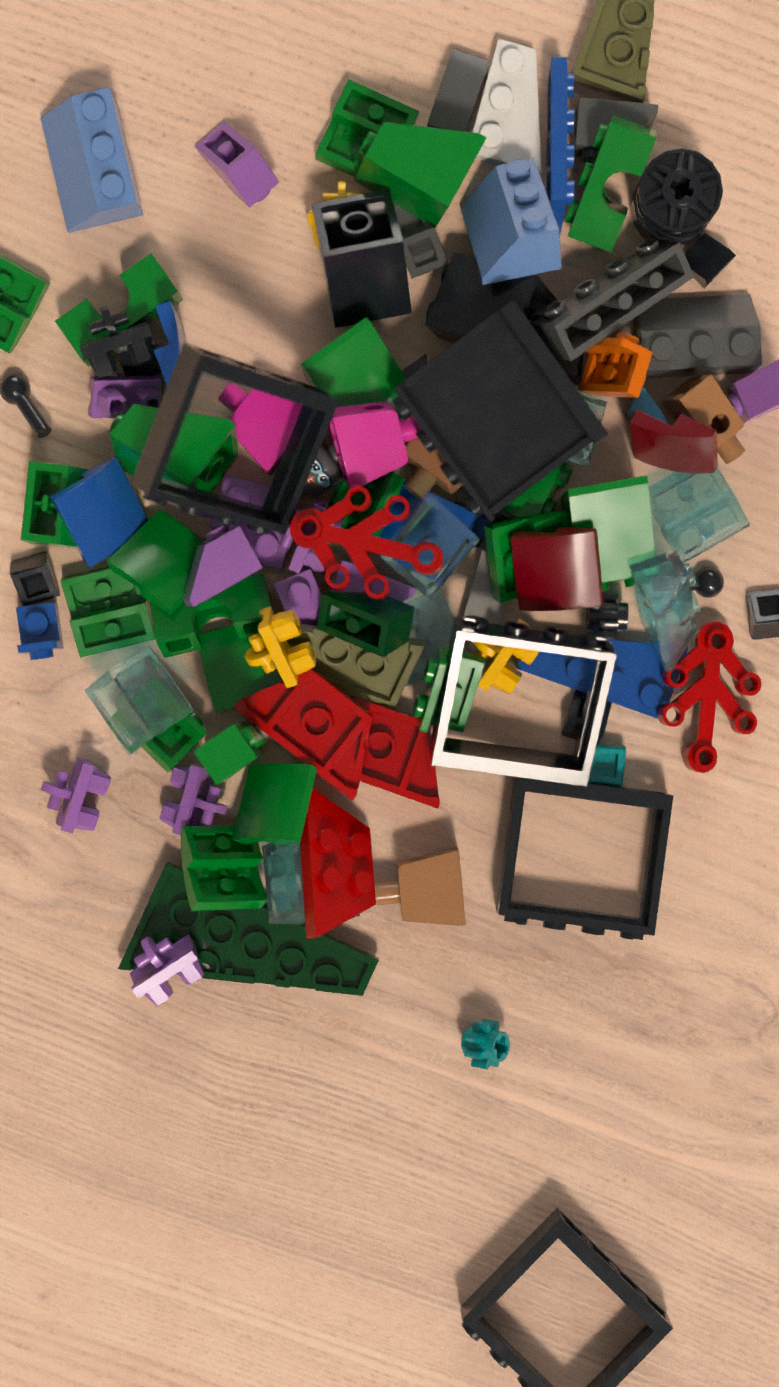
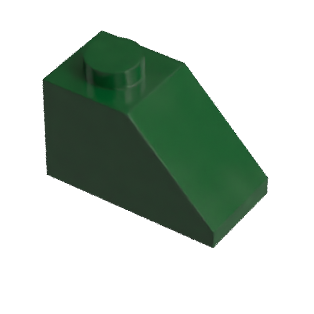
M326 591L322 593L317 629L384 658L409 641L414 606L390 596L376 600L367 595L366 592Z

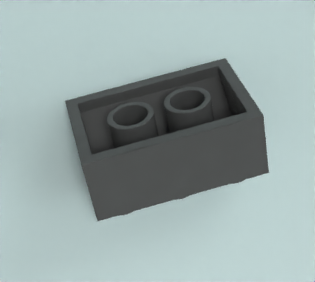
M750 294L664 298L634 318L635 337L640 340L638 345L653 352L646 378L753 373L762 365L760 323Z

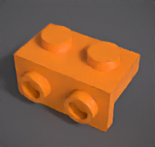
M617 333L615 338L607 336L586 351L589 353L578 391L589 396L639 398L653 352L638 345L640 340L632 335Z

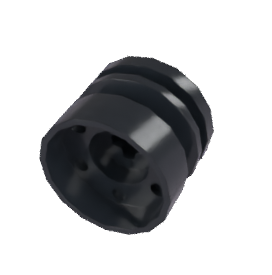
M684 148L669 150L654 158L643 172L633 192L630 206L633 224L641 237L646 240L657 238L663 241L680 242L681 247L699 238L720 208L723 195L720 173L711 160L693 150ZM677 188L684 191L681 200L674 198Z

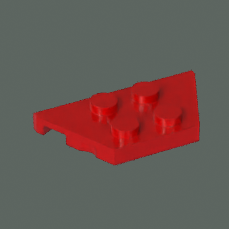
M314 668L298 675V685L286 688L283 680L236 702L233 708L303 763L317 767L316 773L353 801L355 799L360 784L373 714Z
M356 697L354 700L374 715L360 781L438 809L440 800L436 767L431 765L429 752L432 737L430 725L427 733L420 732L417 718Z
M312 788L300 841L306 939L319 937L376 905L370 828Z

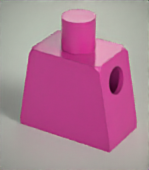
M231 382L223 390L218 401L233 412L229 420L236 423L238 442L260 467L271 476L280 464L302 405L255 389L248 395Z
M389 402L336 407L329 424V429L345 484L349 488L363 486L405 465L408 462V455L404 442L417 439L416 433L421 430L411 416L407 420L404 418L399 419L396 409Z

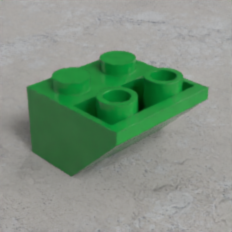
M29 461L21 541L35 545L77 549L50 496L81 480L80 474L89 469Z

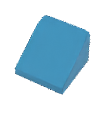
M644 387L641 389L639 398L631 399L625 413V417L628 420H631L636 411L640 410L665 423L668 421Z

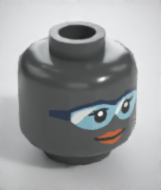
M322 442L301 495L307 492L312 497H318L341 482L342 475L333 443L326 446Z

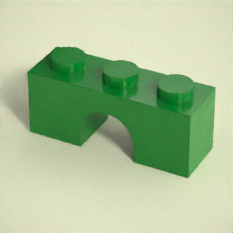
M615 115L612 116L609 125L601 123L593 147L600 149L595 164L586 163L578 184L586 188L581 201L574 200L573 205H570L565 219V223L571 225L568 237L612 253L628 207L615 203L608 197L605 191V182L611 175L618 172H628L641 177L658 131Z
M152 253L119 275L129 291V302L124 311H126L130 323L115 329L119 332L144 322L150 324L155 319H159L155 306L171 301L177 311L179 308L177 304L183 300ZM86 298L55 320V323L82 361L89 367V359L84 360L79 345L107 336L109 333L107 330L92 335L88 324L101 320L103 317Z
M264 573L251 574L195 607L186 606L185 602H183L171 615L149 602L156 643L164 658L201 650V629L206 622L213 618L226 617L231 619L239 639L243 640L257 633L258 625L262 621L259 614L260 610L271 606L274 612L270 590Z
M245 721L234 723L193 752L215 784L218 785L265 754L266 752L262 746L267 741L254 723L248 726Z

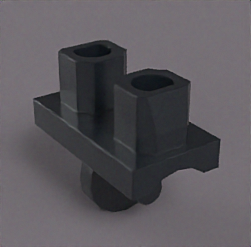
M107 305L99 308L103 319L88 325L92 335L107 330L109 335L79 345L84 360L89 359L90 365L98 377L118 371L111 350L125 345L133 365L153 359L149 340L152 333L147 322L117 332L116 327L130 323L128 315L124 311L111 316Z

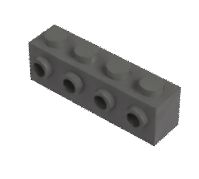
M657 238L647 239L638 244L635 248L636 252L628 258L618 259L605 267L606 273L597 279H590L574 288L575 293L567 299L559 300L546 306L543 309V315L534 320L532 324L554 358L567 361L574 360L694 278L680 242L663 241Z

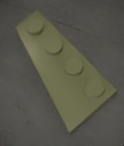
M598 0L571 72L574 73V81L631 102L644 103L655 0Z
M301 624V635L287 640L290 647L309 642L316 655V666L313 668L343 692L392 710L395 709L424 648V639L409 637V641L383 658L318 630L317 626Z

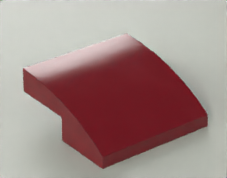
M637 410L630 420L629 424L635 459L658 468L683 473H714L717 469V430L683 414H680L673 426L640 410Z
M559 527L554 533L515 532L510 537L519 611L572 610L600 606L604 603L597 528Z

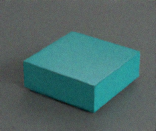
M596 744L588 783L623 786L626 747Z

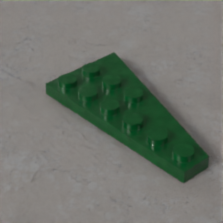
M167 862L118 969L131 971L138 967L134 958L144 953L141 940L147 936L151 937L156 944L167 937L174 944L189 934L196 945L198 959L203 969L204 975L201 977L203 979L249 984H271L276 987H298L315 989L322 992L363 996L379 958L328 934H323L313 939H306V926L304 923L264 905L259 909L191 911L184 882L183 868Z

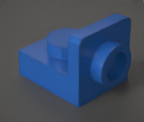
M57 602L16 607L21 645H17L18 653L29 654L30 660L52 658L54 657L53 650L64 648Z

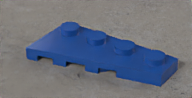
M551 57L547 97V130H551V132H548L546 166H550V168L548 167L545 191L559 228V237L566 204L573 205L574 180H567V169H573L574 144H567V133H573L574 109L567 108V98H573L574 73H567V57Z
M607 639L611 641L617 656L606 701L658 719L659 708L663 704L669 703L674 687H669L663 682V669L667 665L675 664L687 654L689 647ZM540 651L530 665L518 659L515 669L587 694L594 659ZM677 669L671 672V680L674 683L677 682L680 673Z

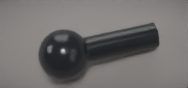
M15 373L5 376L0 382V395L3 400L9 404L17 405L38 438L48 436L52 429L29 397L31 388L28 380L24 376Z
M705 567L700 569L695 575L653 576L651 586L654 592L696 591L702 597L712 598L722 591L724 578L719 570Z

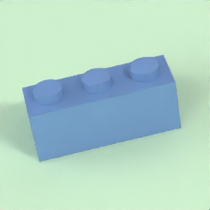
M110 87L71 96L40 118L68 233L143 216L118 105Z
M535 159L514 160L508 164L495 166L461 205L462 217L482 284L485 285L562 269L559 228Z

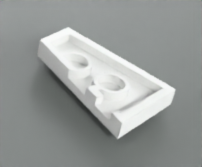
M498 39L472 132L486 137L475 159L503 165L514 160L534 158L541 177L542 164L536 49Z

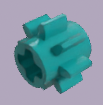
M483 1019L482 1022L473 1021L472 1027L467 1028L463 1033L461 1039L462 1052L465 1057L472 1058V1067L488 1070L489 1066L498 1067L499 1062H502L507 1057L510 1041L506 1032L498 1031L500 1022Z

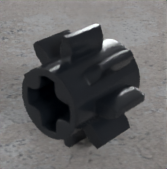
M603 593L604 603L602 605L586 608V630H596V634L603 635L610 640H616V632H626L628 603L618 602V593Z

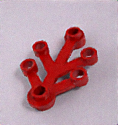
M362 486L350 488L346 498L323 512L316 509H304L298 512L290 524V534L294 542L302 548L313 549L326 571L325 579L327 584L336 590L348 587L351 582V574L346 567L338 563L328 542L345 547L365 581V592L376 600L383 599L388 595L390 584L384 576L378 573L367 552L411 562L415 570L422 575L436 574L444 563V555L441 549L433 542L425 541L412 546L371 536L390 523L403 521L409 516L410 505L404 497L399 495L390 497L383 509L348 530L332 525L353 511L363 512L371 505V495ZM357 492H362L366 495L364 504L360 506L353 505L351 501L353 495ZM393 503H404L405 510L401 515L391 514L390 508ZM309 521L315 522L317 526L316 532L309 536L303 533L304 524ZM425 550L434 553V560L428 565H424L419 561L420 554ZM342 570L345 573L344 582L338 585L334 584L331 580L333 572ZM374 580L384 582L385 587L382 593L373 594L371 592L370 585Z
M708 622L701 626L695 637L696 646L677 663L667 665L662 672V680L667 686L680 688L688 682L689 672L704 661L702 676L671 703L663 704L658 710V719L661 724L676 727L683 722L685 712L699 701L695 741L685 747L682 755L684 765L689 770L699 773L709 772L717 763V751L712 746L716 702L730 719V726L734 732L738 734H751L757 727L756 716L752 712L744 711L719 678L720 664H722L735 680L734 686L739 694L753 696L760 691L762 685L760 677L755 673L747 672L733 653V634L730 628L721 622ZM715 634L720 637V645L717 648H714L711 642ZM674 669L680 672V678L676 683L671 680V672ZM747 677L752 681V687L748 691L745 690L743 685ZM673 708L676 716L673 721L669 722L666 713L668 709ZM742 716H746L748 719V725L745 729H741L739 725ZM705 750L708 754V759L706 763L701 764L699 762V754Z

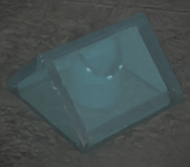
M428 493L390 540L412 546L425 541L435 543L444 555L442 568L436 574L422 575L415 570L411 562L382 555L378 556L430 600L480 539L433 495ZM429 550L423 551L419 556L420 563L428 565L434 560V553Z
M150 646L107 670L84 690L128 755L133 754L194 712V709Z

